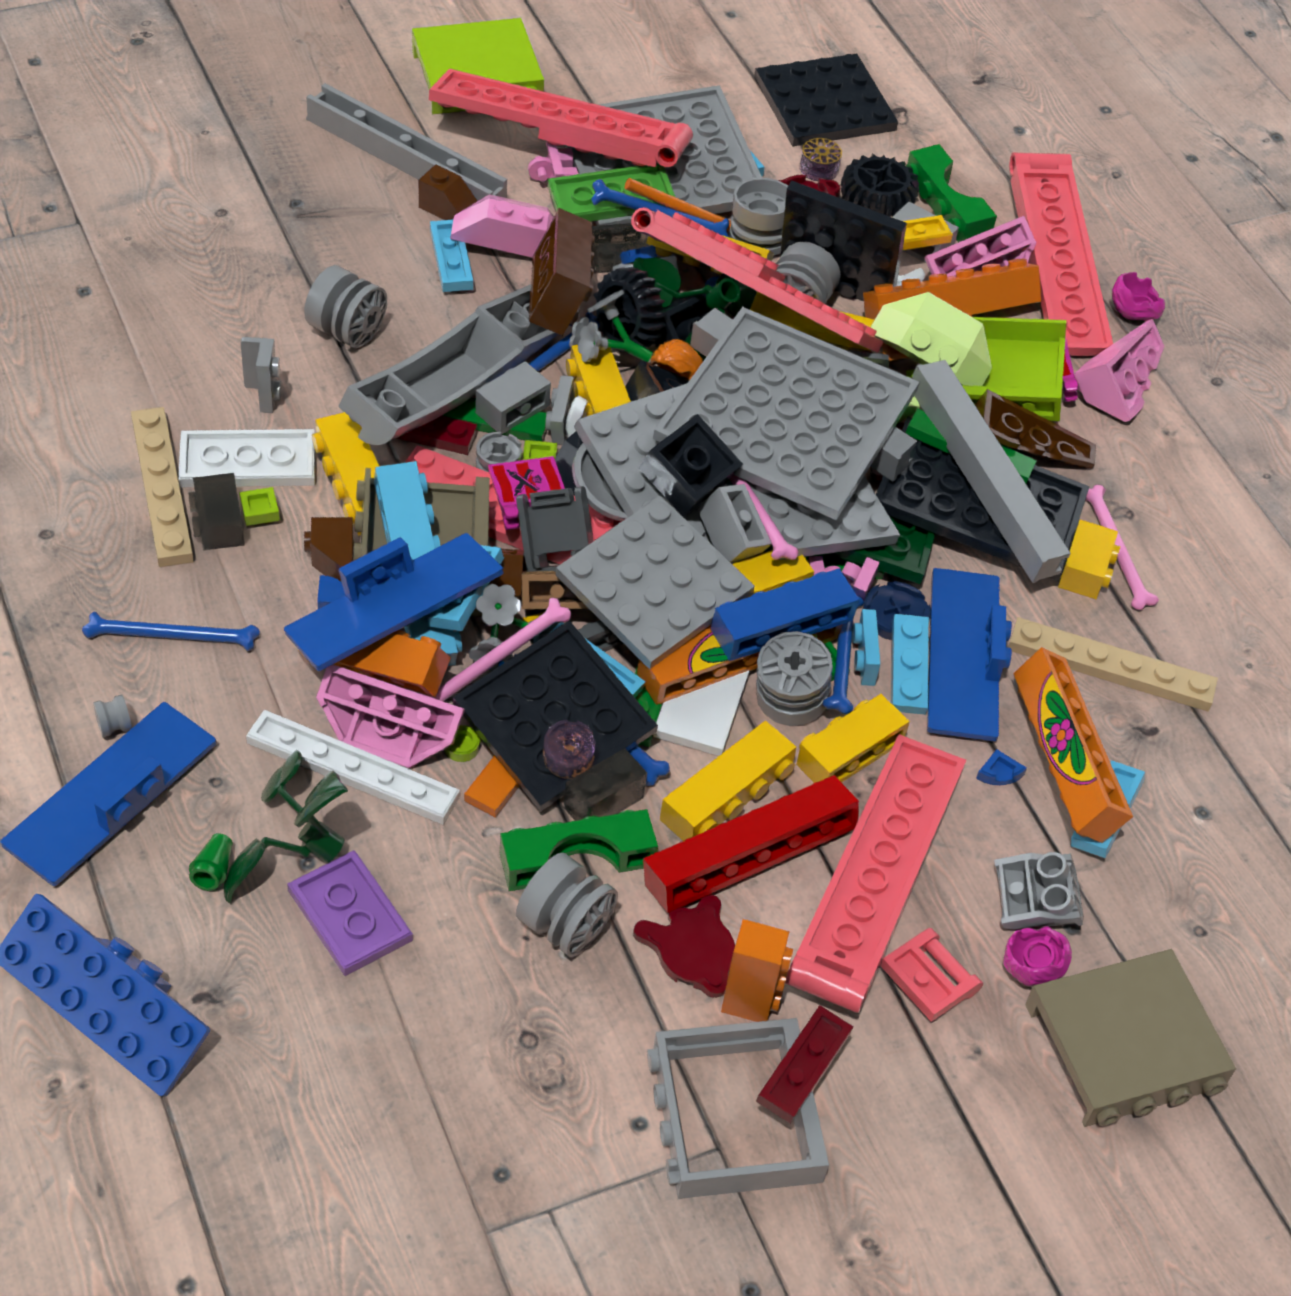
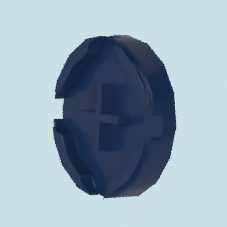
M897 581L888 582L887 585L880 587V584L872 587L864 600L863 609L876 610L878 635L884 639L892 640V619L894 614L923 616L930 619V604L928 605L925 601L924 594L910 584Z

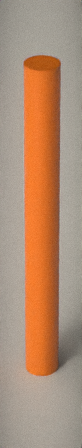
M628 178L624 188L668 208L714 223L725 219L634 179ZM729 224L726 232L729 231L731 224Z

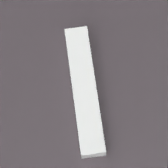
M267 710L261 713L246 735L247 744L286 760L295 750H298L302 754L300 766L324 776L330 771H334L339 775L343 784L444 825L460 798L459 789Z

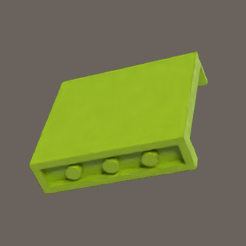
M521 18L412 28V53L414 58H419L429 89L448 69H453L544 92V77ZM432 101V115L466 111V109L458 107H442L438 102Z
M972 317L983 323L992 364V370L982 386L962 385L974 405L988 389L1049 421H1060L1066 320Z

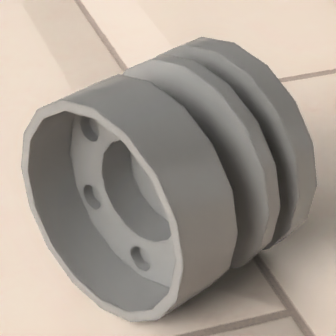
M752 178L737 185L733 194V214L730 220L729 237L768 249L774 255L780 254L788 185L770 178Z
M797 242L789 245L776 263L779 265L776 271L786 276L783 282L825 304L840 281L839 266L833 256L821 246L810 242Z
M333 265L327 267L319 274L312 284L304 307L305 319L309 325L320 331L333 334L336 339L344 341L345 344L359 348L369 342L380 328L387 309V293L384 288L372 284L368 280L359 279L358 275L343 267Z
M796 631L781 633L769 639L761 648L757 659L756 695L758 705L767 717L776 723L797 726L805 725L818 719L826 710L822 703L824 699L830 697L833 665L831 653L824 643L810 634Z
M558 853L536 872L526 886L516 908V917L538 934L548 931L547 940L554 946L560 945L562 952L569 957H574L584 951L605 927L616 906L618 892L609 884L603 885L601 878L596 875L586 878L587 870L584 866L566 853Z

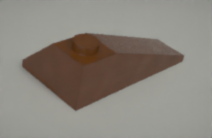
M988 389L975 404L1000 445L1021 454L1091 469L1095 465L1096 444Z

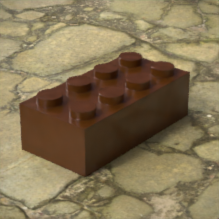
M558 208L533 254L529 322L563 336L568 326L573 327L577 321L580 312L578 308L582 301L587 302L593 291V284H590L594 272V268L591 267L594 252L591 251L595 236L592 235V222L561 208Z

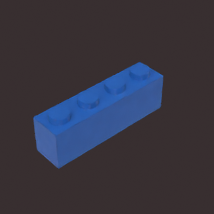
M840 568L829 572H819L811 578L798 582L791 581L782 587L767 592L760 591L739 601L723 603L715 608L711 631L728 660L732 661L760 652L769 639L781 633L798 631L811 635L851 622L854 619L860 599Z

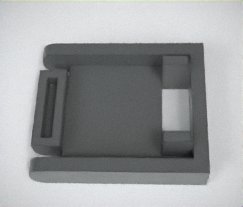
M584 486L576 487L574 494L572 488L529 493L531 507L529 506L527 494L517 495L516 502L519 511V523L527 571H556V567L559 565L548 566L546 553L573 550L571 551L572 557L593 542L587 493Z

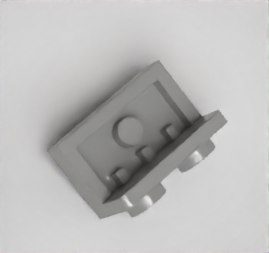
M242 337L241 354L244 386L246 388L258 389L260 412L273 413L275 400H281L282 382L277 381L280 373V358L275 357L274 339Z

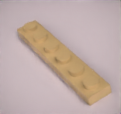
M164 407L131 411L159 567L194 562Z
M1017 617L1008 646L1012 649V652L1031 657L1043 647L1066 658L1071 670L1209 712L1213 703L1217 677Z

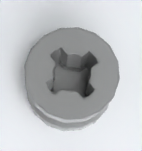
M123 695L115 696L112 701L106 703L102 701L93 702L102 737L110 736L115 730L129 731L132 728Z

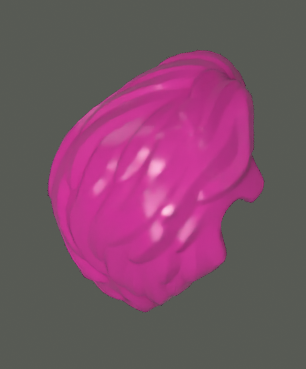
M1137 272L1124 273L1117 278L1112 289V299L1116 310L1123 317L1129 320L1144 321L1161 317L1165 309V300L1159 298V294L1152 286L1150 278L1140 279L1137 277Z
M1048 926L1040 930L1024 928L1016 930L1008 939L1003 961L1006 970L1019 983L1032 987L1037 984L1060 979L1064 976L1071 963L1072 950L1067 937Z

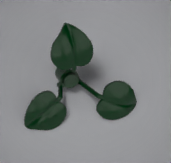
M637 257L633 263L634 268L647 271L648 277L655 278V287L661 288L659 295L662 300H665L662 304V309L667 308L671 304L673 297L675 299H682L706 294V303L711 310L716 308L720 312L725 313V309H727L732 316L736 317L742 307L751 309L757 294L756 290L724 273L717 279L714 287L707 285L701 289L679 293L676 291L680 288L681 278L678 270L670 262L661 258ZM692 332L685 339V342L691 344ZM697 351V353L702 357V360L704 361L706 356Z
M295 750L284 764L274 772L262 792L261 800L264 803H268L279 793L298 813L294 825L299 828L307 822L298 836V839L302 841V846L264 837L261 841L257 838L254 839L237 856L227 872L224 882V897L228 903L231 904L234 891L257 865L265 848L269 846L297 852L305 858L311 852L325 863L331 862L337 856L344 845L345 839L321 821H318L314 816L315 813L332 800L348 792V789L341 782L336 772L330 771L308 795L304 807L286 790V783L296 774L300 766L301 752Z

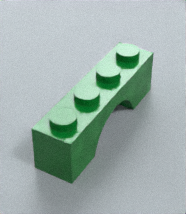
M940 144L910 151L906 167H912L913 173L918 175L920 196L926 200L936 216L942 215L944 220L959 227L956 237L958 243L994 228L997 215L982 197H970L960 194L948 185L954 161Z
M647 809L638 811L625 810L619 814L602 817L588 816L577 821L565 823L552 822L546 826L529 829L515 828L509 832L500 833L499 855L508 891L525 889L536 872L558 853H566L568 856L574 854L596 855L607 860L621 873L644 869L643 858L658 852V843Z

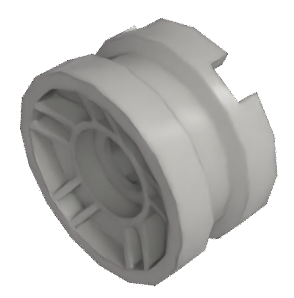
M501 431L484 435L479 439L476 446V468L489 472V464L520 461L522 457L521 442L512 434L508 436L501 435Z

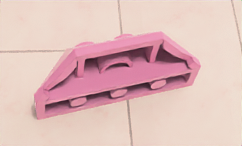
M489 194L454 215L450 239L533 258V254L554 216L548 207Z
M1022 216L929 254L924 259L932 275L947 274V277L955 276V271L960 269H974V272L981 271L982 266L987 264H1000V267L1008 266V261L1014 259H1027L1028 263L1036 241L1025 216Z
M336 665L326 668L316 696L340 741L408 768H412L454 743L465 711L464 708Z

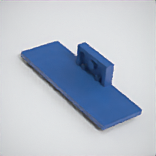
M468 533L414 560H411L408 544L399 537L339 568L345 596L285 626V635L317 671H321L503 575V567Z
M934 568L932 571L927 731L929 733L996 741L998 739L999 680L1003 668H1009L1012 656V649L1006 647V641H1009L1011 636L1012 622L1006 620V606L999 605L1000 578L998 576Z
M162 702L3 837L0 841L2 848L51 886L58 885L216 745V738L171 705Z
M35 894L0 944V966L159 1096H167L210 1033V1028L167 994L172 985L160 977L163 971L148 960L143 959L140 961L132 954L135 949L129 943L118 937H114L113 940L96 938L41 894Z

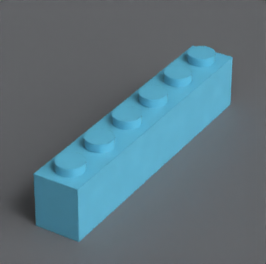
M417 462L375 467L374 485L386 542L389 543L401 537L408 544L411 560L441 546L438 535H432L430 525L434 524L433 508L431 504L425 503L424 494L428 493L425 473H419ZM426 616L404 627L405 632L410 635V638L420 640L421 636H426L442 644L440 648L451 657L448 666L456 664L457 654L462 652V641L459 631L453 632L450 629L430 627Z

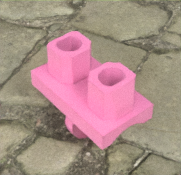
M547 141L548 155L546 157L536 156L528 165L531 178L541 182L546 181L547 178L578 174L577 167H573L572 148H557V146L551 145Z

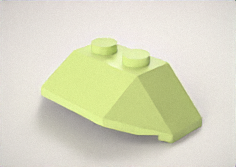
M929 292L883 305L871 325V328L877 331L874 337L884 341L883 343L921 365L946 360L961 385L982 386L992 370L983 323Z

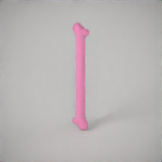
M733 475L729 479L733 485L745 484L774 548L771 554L772 559L785 558L795 560L798 556V549L786 542L748 482Z
M1094 485L1092 489L1088 490L1085 501L1092 505L1101 526L1118 531L1103 500L1105 488L1101 485ZM1118 531L1115 545L1120 546L1117 561L1134 596L1131 606L1136 610H1143L1145 606H1155L1159 598L1145 589Z
M550 598L549 606L545 613L439 687L436 697H428L444 702L552 624L568 622L571 618V611L568 608L561 607L558 599Z

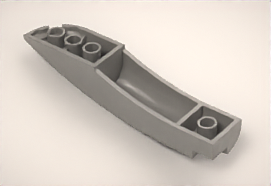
M531 284L478 306L473 314L424 349L380 373L348 386L338 407L349 415L352 421L363 427L358 438L371 445L385 444L444 415L474 397L476 390L483 384L491 382L504 374L508 369L520 365L557 336V333L529 322Z

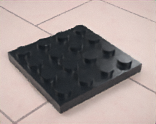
M846 54L843 56L755 68L754 78L792 147L804 145L807 141L814 138H825L824 141L827 142L829 140H840L897 130L898 120L858 54Z
M791 181L786 190L780 257L789 245L797 242H810L821 246L833 256L839 266L841 275L835 291L840 292L845 297H853L864 301L863 293L874 291L875 285L893 284V287L897 286L907 223Z
M570 620L453 696V704L465 709L464 718L540 812L656 733L658 729L656 722ZM563 732L578 733L592 744L594 762L588 772L573 779L560 778L551 773L545 765L543 752L548 740L556 734ZM568 733L564 734L565 747L571 746ZM571 734L573 740L579 737L576 734ZM562 735L556 736L555 739L561 741ZM581 737L573 745V748L576 750L580 749L585 739ZM554 740L549 742L557 751L562 750L563 746ZM588 742L584 746L585 749H591ZM547 746L545 752H551L552 748ZM566 751L564 757L572 759L573 753ZM592 751L578 752L580 758L593 755ZM559 753L545 755V759L560 758ZM592 758L586 759L585 761L590 765L592 762ZM580 759L575 761V765L585 771L588 769V766ZM546 761L549 768H551L554 762ZM558 761L552 771L557 773L564 766V762ZM567 764L568 777H574V765ZM579 769L576 770V776L583 773ZM562 770V771L558 774V775H560V776L566 777V774H565V771H564V770Z

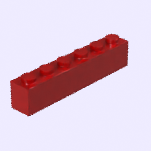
M835 775L815 782L808 787L783 796L767 805L751 810L744 815L719 824L712 829L643 858L645 886L667 913L855 829L859 819V800Z

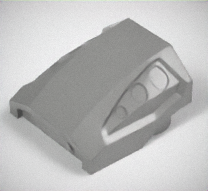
M1057 852L1046 854L1026 853L994 860L999 881L1003 928L1020 929L1076 923L1079 926L1083 925L1084 916L1080 888L1071 853L1062 855Z

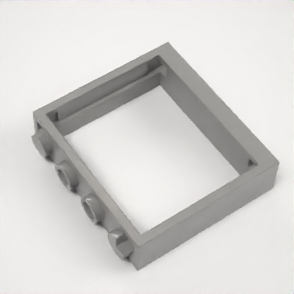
M797 1018L656 1032L653 1049H647L648 1067L650 1072H656L658 1084L653 1086L654 1102L656 1109H663L664 1121H660V1138L662 1146H669L671 1159L666 1160L667 1179L669 1185H676L678 1199L824 1182L829 1163L813 1091L794 1118L802 1160L689 1173L670 1060L772 1049H779L782 1061L800 1034Z

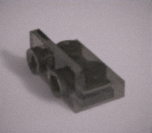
M631 223L592 226V235L595 236L591 251L594 252L591 263L592 268H594L593 273L611 272L613 266L621 264L620 254L622 252L649 246L646 244L648 236L636 231Z

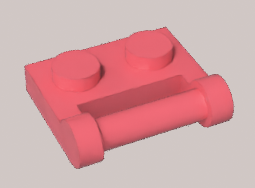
M928 928L885 956L880 966L932 1022L964 999L974 996L982 988L983 982L975 974L970 975L938 941L940 936L932 928ZM928 951L958 985L954 986L924 952Z

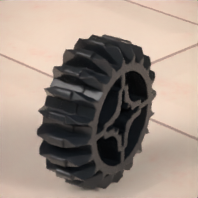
M872 153L870 158L862 155L860 160L853 159L852 163L847 165L844 170L840 184L842 199L892 217L908 202L915 204L919 193L918 175L913 173V168L906 167L905 161L897 162L895 157L891 159L886 158L884 154L882 157H877Z
M634 267L617 268L615 271L604 275L602 282L597 283L599 291L593 294L597 302L623 290L624 294L616 300L615 306L620 313L617 316L631 341L645 348L654 345L655 340L662 337L660 330L666 326L662 317L667 314L662 309V304L665 300L660 298L661 288L655 287V278L648 277L647 271ZM596 310L597 316L594 319L598 320V331L604 332V338L624 342L612 319L608 320L603 310Z

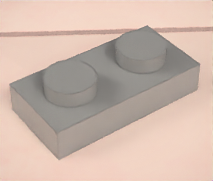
M573 376L560 377L558 389L553 388L551 406L553 410L547 411L546 430L551 431L552 443H557L558 445H563L567 439L565 424L569 409L575 398Z

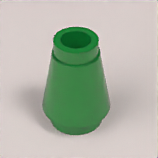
M221 833L212 835L211 839L190 863L189 878L196 887L211 891L225 882L231 848L233 846L232 840L227 835Z

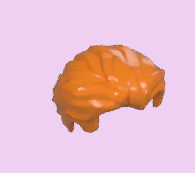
M678 339L660 344L651 358V364H657L658 367L688 378L689 381L703 362L702 357L690 344Z

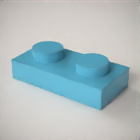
M862 609L859 623H854L852 630L853 644H858V650L855 651L854 669L855 671H860L861 685L875 686L880 668L876 610Z

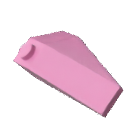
M1154 320L1146 321L1087 361L1074 373L1078 383V390L1083 394L1087 403L1124 422L1130 421L1142 409L1145 402L1142 398L1143 391L1148 390L1151 385L1148 377L1150 372L1157 368L1164 349V344Z

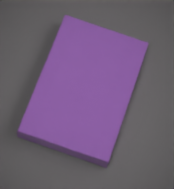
M355 850L287 883L288 892L344 976L413 941V933Z

